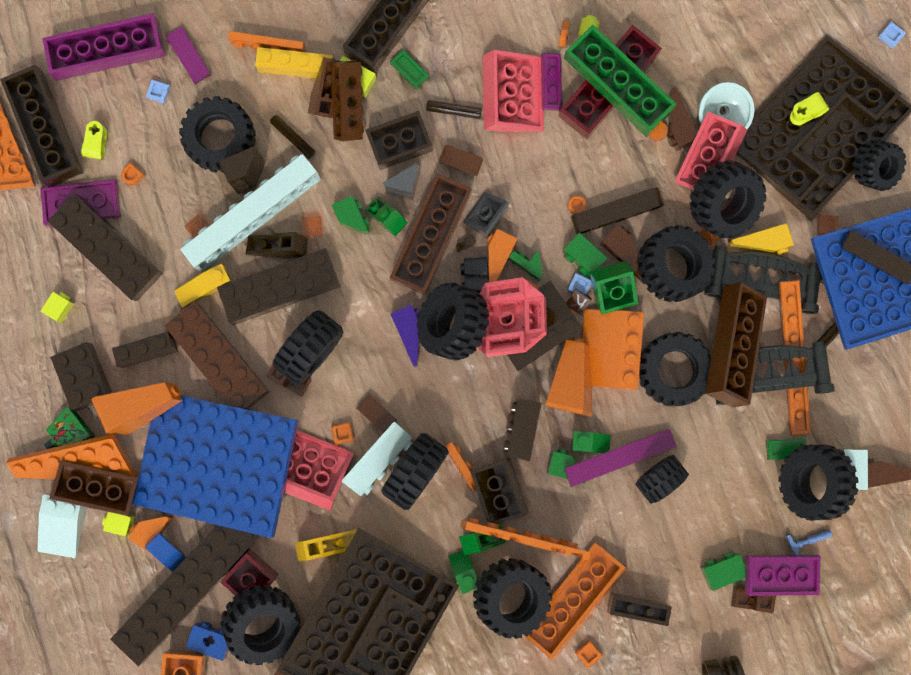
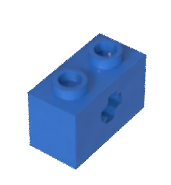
M204 621L194 624L186 648L223 661L227 657L229 649L221 628H212L210 623ZM210 635L213 636L212 640H215L211 644L208 642L209 639L207 640Z

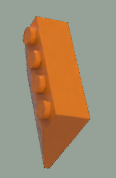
M584 310L582 339L585 344L589 345L591 387L638 390L644 312L616 310L601 314L599 310Z

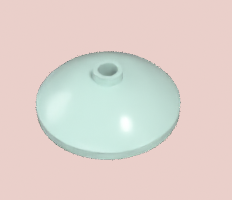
M730 82L719 83L711 87L703 95L698 108L699 122L702 124L707 112L741 124L748 129L754 117L753 99L749 92L738 84ZM723 107L724 113L720 114L719 110Z

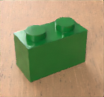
M580 233L563 250L565 254L563 257L571 264L574 262L579 267L577 270L585 277L587 275L590 277L589 271L599 269L608 259Z
M731 551L723 554L722 559L716 561L714 558L704 562L705 565L700 568L710 590H717L745 578L746 567L740 554Z

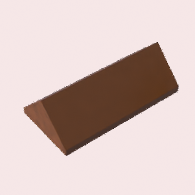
M60 461L49 499L129 516L139 478Z

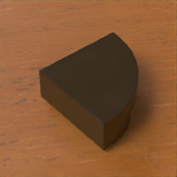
M473 235L466 237L463 242L456 245L458 253L475 245L476 241Z

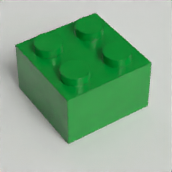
M627 261L589 271L595 304L601 314L638 304L634 273Z

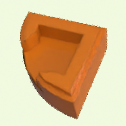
M563 20L558 46H566L570 21Z

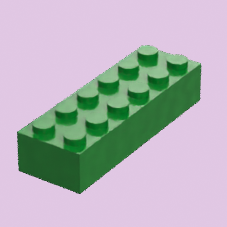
M593 24L565 52L564 59L645 137L677 105Z

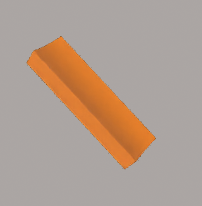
M594 543L588 551L591 552L590 559H581L552 595V601H549L551 610L550 612L547 611L545 622L542 621L539 624L541 627L537 631L533 629L532 634L526 637L551 660H555L627 570L624 565L597 543Z

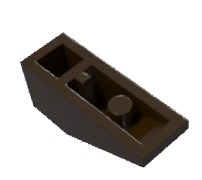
M296 232L248 236L246 255L299 258L306 255L308 239Z

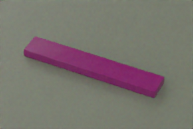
M670 429L564 468L570 487H573L677 446Z

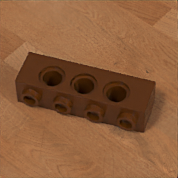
M331 62L333 136L335 140L352 141L363 139L361 62Z

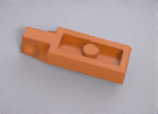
M448 443L445 445L449 451L448 455L471 491H475L476 487L470 472L472 470L471 465L467 460L463 461L460 456L462 451L457 444Z

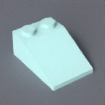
M43 494L39 511L38 552L77 558L87 507L49 499L50 494Z

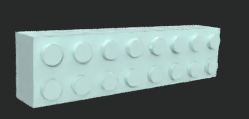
M303 154L293 157L289 161V165L285 168H279L274 173L275 176L269 180L265 179L262 181L257 190L254 192L250 191L244 196L243 201L230 206L229 211L225 215H219L213 220L214 223L211 226L202 228L198 232V236L194 239L190 238L183 243V247L180 250L194 268L203 273L321 180L317 171Z

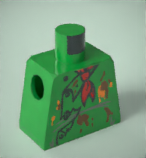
M66 407L46 429L51 438L44 443L46 449L89 440L95 435L77 411H71L70 407Z

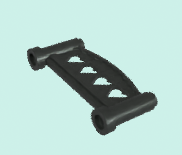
M715 246L714 254H712V259L715 258V265L712 266L715 272L714 276L710 277L712 281L706 286L704 295L722 298L724 286L742 282L767 296V298L780 300L778 282L788 281L787 272L799 273L802 276L799 281L802 313L818 314L819 305L817 300L821 278L818 263L811 262L809 266H804L796 261L764 252L727 253L726 247ZM730 262L745 265V270L736 279L730 268ZM750 265L756 268L760 266L764 269V273L756 282H754L748 267ZM770 268L774 271L781 270L783 276L774 286L767 273V270Z
M814 342L811 348L790 345L759 347L757 362L761 364V362L766 361L769 363V368L763 379L755 371L752 393L814 386L815 394L835 392L834 384L831 383L827 349L824 342ZM793 358H808L809 362L803 374L792 364ZM774 360H788L789 365L783 377L772 366ZM715 399L716 405H727Z

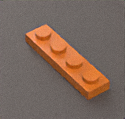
M229 31L228 35L230 43L237 48L247 46L256 51L257 47L305 52L306 50L304 42L233 31Z

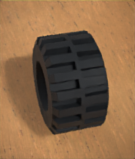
M873 139L870 142L864 143V147H860L859 153H856V159L853 161L854 178L858 180L859 184L878 191L892 189V186H896L898 184L897 181L901 180L902 173L905 172L906 155L897 144Z
M671 455L646 471L637 480L635 485L649 503L652 504L662 500L682 485L689 473L675 455Z

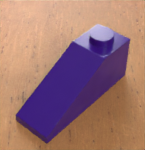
M409 305L391 313V317L415 368L418 366L419 338L417 334L419 331L417 329L419 311L417 308L413 309L412 305Z

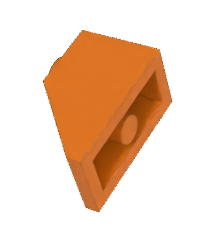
M169 515L141 521L138 524L135 523L129 530L131 534L128 539L145 551H148L145 545L159 532L163 534L173 517Z

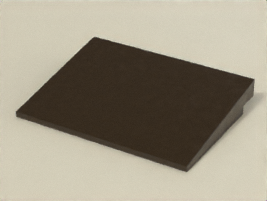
M827 35L754 113L752 123L747 129L736 154L812 221L855 175L853 173V161H855V155L859 153L860 147H864V143L870 142L873 139L887 141L911 115V104L901 97L902 93ZM819 92L828 105L829 110L820 117L814 118L803 125L793 124L790 121V114L795 104Z
M358 528L278 666L277 671L284 675H410L459 585Z

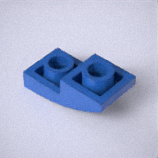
M160 532L145 545V548L172 572L186 558Z

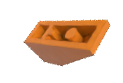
M499 229L495 233L491 232L487 243H489L488 282L498 281L517 243V238Z

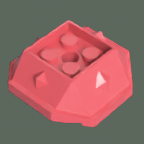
M521 277L484 284L480 294L486 301V308L489 310V326L486 328V337H483V342L477 349L487 357L527 352L547 335L546 298L528 281Z

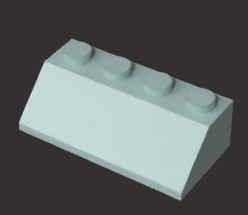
M393 422L344 477L342 482L358 495L362 496L364 493L368 495L374 488L372 484L375 480L378 479L380 481L387 474L385 469L390 464L394 466L400 459L398 454L402 450L406 452L413 443L411 442L413 437L400 425Z

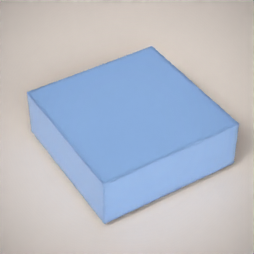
M891 21L878 38L893 49L906 32Z
M152 79L146 98L165 104L171 86Z
M575 273L567 291L573 293L575 288L587 295L592 284L591 280Z

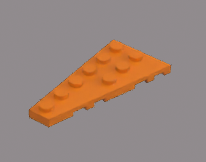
M0 102V191L36 187Z
M114 434L8 458L6 462L15 478L55 479L60 461L137 477Z
M469 517L468 521L463 519L461 521L460 527L465 530L489 536L495 535V537L505 540L513 539V541L520 542L521 544L549 551L555 550L569 556L573 554L585 560L590 559L591 552L578 548L577 543L569 540L556 539L544 534L539 535L527 530L519 533L517 528L509 526L501 529L498 528L499 524L487 522V525L480 524L479 519Z

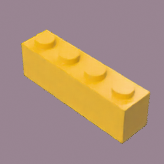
M257 47L255 66L259 73L316 79L323 57L334 58L333 55Z

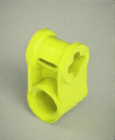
M817 92L795 104L790 114V121L795 125H803L825 114L829 107L821 94Z
M91 121L86 126L84 142L82 144V156L103 160L108 133L107 129L97 121Z

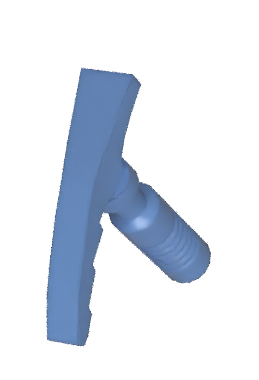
M828 529L809 536L805 540H798L796 543L790 534L785 536L793 553L801 555L798 549L803 547V545L813 544L832 537V533Z

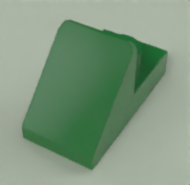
M538 250L530 261H527V256L519 251L518 253L514 251L511 253L509 261L537 281L541 280L542 269Z

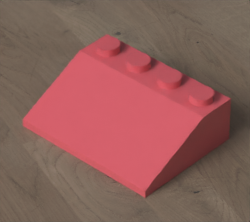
M492 50L483 55L484 130L498 132L544 131L541 57L500 50Z
M296 430L284 493L331 511L354 452Z

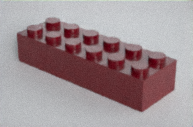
M634 25L627 30L615 45L643 72L658 57L662 49ZM585 80L560 109L558 117L585 139H588L614 109V106Z

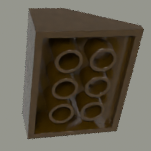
M551 281L537 289L546 298L547 335L527 352L507 355L517 371L583 329Z

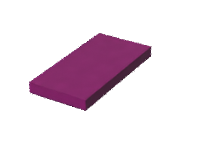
M116 179L40 188L43 223L45 226L51 225L47 221L73 194L81 196L104 219L120 217Z
M746 555L745 595H819L821 556Z

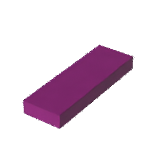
M182 26L166 35L194 84L211 75Z
M541 54L542 110L560 111L562 108L561 54Z

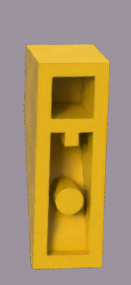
M787 223L728 242L729 247L765 253L777 252L778 255L789 252L788 248L794 245Z
M220 264L176 289L174 293L181 307L185 308L194 301L197 302L218 292L217 287L233 282L226 266Z
M354 529L295 542L298 562L345 552L357 530Z

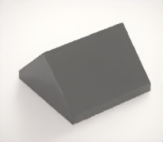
M417 163L383 182L387 194L411 200L414 199L420 176Z
M484 192L463 223L488 239L491 232H493L509 209V202Z

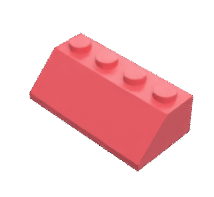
M707 112L675 179V183L694 191L693 186L695 182L699 181L698 177L702 173L707 172V168L710 166L714 167L716 163L721 161H733L747 129L741 124Z

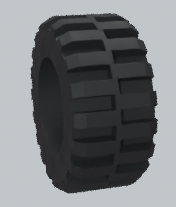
M214 96L213 100L206 97L203 98L202 103L195 102L193 104L195 107L192 110L188 108L185 112L187 117L181 120L183 128H179V134L182 137L180 142L186 154L202 169H209L210 172L217 173V170H220L224 173L219 161L255 146L254 136H256L250 117L237 102H232L231 99L226 97L222 100L220 96ZM215 120L230 121L235 128L234 138L227 147L216 151L205 148L201 142V136L205 127Z
M731 160L718 162L714 167L710 166L707 168V172L702 173L698 177L699 181L695 182L693 186L694 191L690 195L692 200L690 202V210H692L691 215L702 228L720 238L737 237V234H744L746 229H751L754 226L753 223L759 220V215L765 208L763 204L766 202L767 197L764 194L766 187L762 177L743 164ZM735 188V194L731 203L721 211V205L725 196Z
M682 225L664 228L644 242V246L639 250L641 256L637 258V264H640V267L637 269L638 273L643 277L641 279L642 283L648 286L647 290L650 293L654 292L655 297L658 299L664 298V301L680 302L696 296L706 289V286L712 281L710 277L714 276L715 269L712 266L715 265V258L712 259V254L714 253L712 248L709 249L708 241L701 238L702 234L698 231L693 232V228L688 226L684 228ZM667 248L678 251L685 259L687 274L684 280L674 277L667 269L665 263Z
M444 283L440 287L434 288L433 292L426 296V301L422 303L421 312L418 313L417 329L419 331L417 334L418 338L421 339L420 343L427 352L456 361L469 357V354H473L476 348L481 346L482 339L487 334L486 328L489 326V310L486 308V301L480 293L457 283ZM456 313L454 324L450 329L451 320Z
M316 310L312 312L280 347L273 359L274 368L293 384H302L321 366L339 343L344 333L342 327L323 311Z
M683 332L666 333L651 341L642 351L639 370L640 385L646 390L645 393L654 398L653 400L657 403H662L665 406H684L696 402L702 395H705L711 363L710 350L702 345L703 342L700 339L693 338L694 335L683 334ZM669 352H681L692 363L693 376L689 383L683 387H670L659 376V361Z
M421 433L388 477L381 489L382 494L403 510H409L449 454L447 447L427 433Z
M803 445L791 451V455H787L784 459L785 464L781 465V476L778 479V482H781L779 490L780 493H783L784 497L782 499L784 503L789 505L788 509L791 512H796V516L810 521L831 520L846 514L850 509L849 506L853 505L856 500L854 498V495L858 494L856 483H859L858 477L855 476L857 470L855 466L851 465L852 460L850 457L844 456V451L836 449L835 446ZM816 465L822 468L827 480L826 491L820 500L815 497L810 487V475Z
M509 558L508 561L501 559L498 561V564L492 563L489 565L490 569L488 571L484 570L481 573L483 577L481 580L477 579L475 584L477 590L473 591V597L476 598L473 601V605L477 610L478 618L489 629L499 636L502 635L504 638L511 639L514 637L519 639L522 638V634L526 637L531 635L533 629L537 631L541 627L539 624L542 621L545 622L547 619L546 613L551 610L549 601H552V594L548 592L551 590V587L547 582V578L537 568L515 558ZM523 582L525 598L521 606L512 613L501 614L499 603L503 591L513 583Z
M260 585L253 586V589L249 590L247 588L243 590L242 594L235 595L233 601H229L226 605L227 611L224 610L221 616V630L230 653L235 655L237 660L242 662L244 660L245 664L249 665L253 663L263 665L264 662L269 664L274 662L273 660L276 658L281 659L284 657L283 654L288 651L301 628L300 617L292 600L281 589L277 587L272 589L270 585H264L263 588ZM272 615L277 617L272 627L263 633L256 635L244 633L247 626L260 616Z

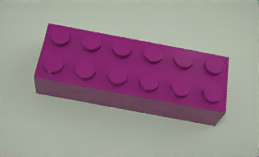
M154 13L42 38L49 74L56 81L166 56L159 20Z

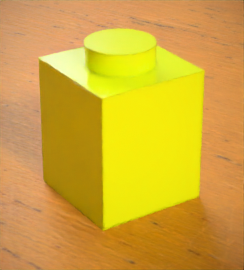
M52 292L41 312L55 321L63 323L74 303L69 301L71 297L67 294Z
M108 512L103 518V531L129 536L131 534L129 530L133 526L136 516H124Z

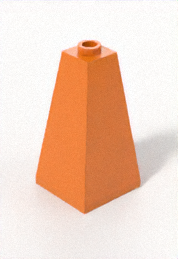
M573 337V340L566 339L545 406L592 417L589 345L585 344L583 339Z
M167 382L97 396L91 399L105 432L122 435L131 434L183 401L178 386Z

